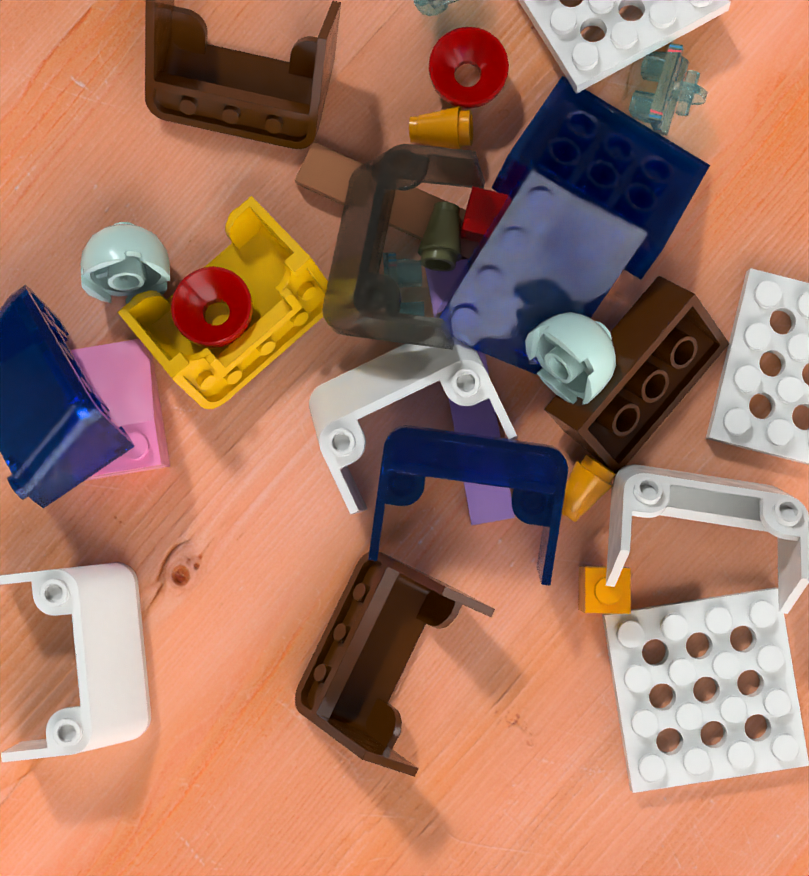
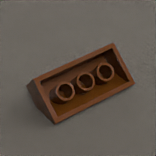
M661 276L654 280L610 332L611 341L615 349L616 367L612 378L604 389L588 404H583V399L577 397V401L572 404L556 395L544 409L565 433L615 474L627 465L730 344L696 294Z

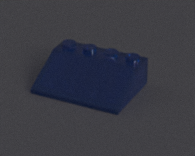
M562 76L508 154L491 188L499 193L525 199L524 209L637 278L642 279L665 247L710 165L586 89L576 94L567 78Z
M531 160L439 306L434 326L472 349L538 375L537 372L542 369V366L536 356L529 360L526 353L525 340L528 334L542 322L559 314L573 312L591 318L648 234V231L539 163Z

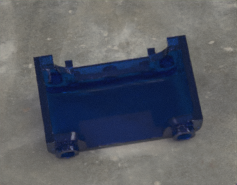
M24 285L12 293L0 308V452L12 473L7 477V480L14 492L22 500L29 497L39 506L45 508L135 446L126 430L122 426L118 428L111 421L112 418L108 413L110 411L109 408L96 395L66 344V341H68L66 336L69 333L61 320L27 285Z

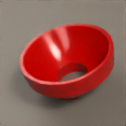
M461 27L447 32L435 44L430 55L429 75L432 85L443 100L456 107L460 106L461 108L471 109L489 103L500 93L508 77L509 62L503 45L490 32L477 27ZM463 64L475 66L480 72V80L473 86H462L455 79L454 73L457 68Z
M212 266L193 271L179 283L172 297L171 312L175 326L184 337L202 347L216 348L233 343L247 330L252 319L253 303L247 285L237 274L222 267ZM218 302L227 304L230 313L226 322L221 325L208 324L205 318L207 308Z

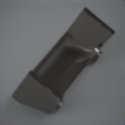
M400 144L354 170L349 180L322 308L323 317L333 331L346 336L453 350L454 339L442 318L399 313L402 300L401 291L392 278L379 274L395 191L410 190L421 183L468 188L475 186L484 189L485 179L476 151Z

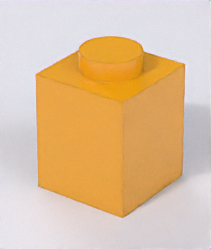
M579 566L578 610L584 613L631 614V568L623 567L615 587L606 586L607 566Z

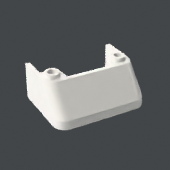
M441 326L319 385L312 392L309 399V409L320 450L350 514L361 513L367 510L348 468V465L356 462L362 456L366 446V438L358 419L439 380L448 398L460 406H473L490 399L509 441L511 442L518 438L469 334L460 326Z
M627 465L617 472L611 489L606 586L615 587L630 553L632 516L652 518L659 515L765 531L777 537L779 613H789L809 583V514L806 507L798 499L772 485L644 465Z
M114 562L0 575V585L31 581L34 602L43 613L51 616L72 614L80 706L63 708L50 717L46 726V739L19 742L1 753L2 762L73 755L131 741L142 735L151 722V706L139 585L134 570L124 563Z

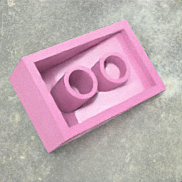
M134 339L63 351L65 438L72 480L87 481L170 467L153 355L141 340Z

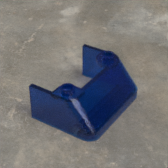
M403 425L393 429L388 434L383 448L368 560H378L386 504L395 506L411 505L421 497L426 477L513 489L512 509L516 517L526 524L543 526L537 570L541 584L551 585L568 476V464L564 455L556 447L547 444L412 425Z

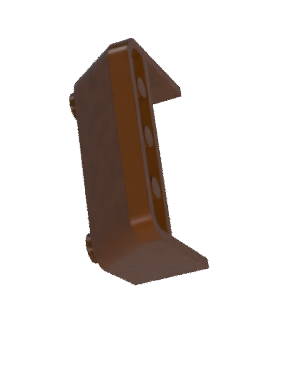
M146 0L145 102L148 109L156 117L169 122L292 149L309 147L314 142L320 126L334 65L341 2L332 1L318 37L307 36L299 39L292 48L290 62L207 44V26L199 14L190 9L174 6V0Z
M377 550L367 552L358 561L299 682L295 693L296 709L300 714L362 760L415 777L419 768L393 750L401 733L402 720L399 711L388 703L426 624L437 629L449 626L457 617L462 605L489 617H492L495 609Z

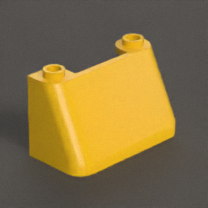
M252 196L235 208L228 216L225 232L232 243L205 266L222 267L233 271L244 281L250 291L253 303L252 319L247 330L231 344L216 348L202 347L189 341L180 333L173 321L171 312L173 295L166 300L161 293L154 290L136 294L130 302L117 312L169 376L205 409H214L227 402L323 318L335 303V290L313 259ZM221 302L210 305L205 314L207 323L221 325L226 322L230 313L228 305Z

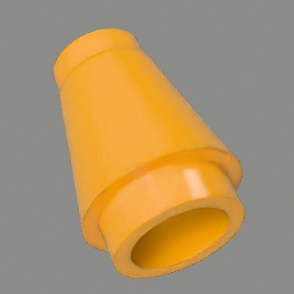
M460 106L419 116H410V142L455 150H462V146H472V111L462 110Z
M586 454L581 462L576 461L555 508L567 518L577 522L580 516L588 511L613 487L610 482L616 474L604 464Z

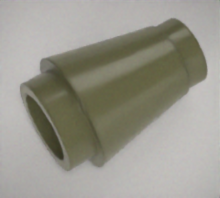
M437 202L434 204L433 212L418 249V254L421 256V265L428 269L442 272L452 271L456 268V262L462 258L460 207L450 202Z

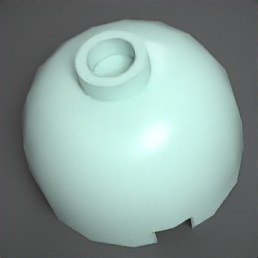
M119 222L108 226L92 235L82 251L80 263L81 285L89 296L111 303V295L118 297L128 296L126 298L127 304L138 293L154 290L164 294L167 290V281H170V262L167 250L154 233L129 222Z
M569 312L553 316L533 329L525 340L526 353L529 360L536 356L542 366V369L537 372L540 379L556 395L572 404L577 401V397L583 399V404H588L608 384L616 367L615 349L609 330L601 322L594 321L581 314Z

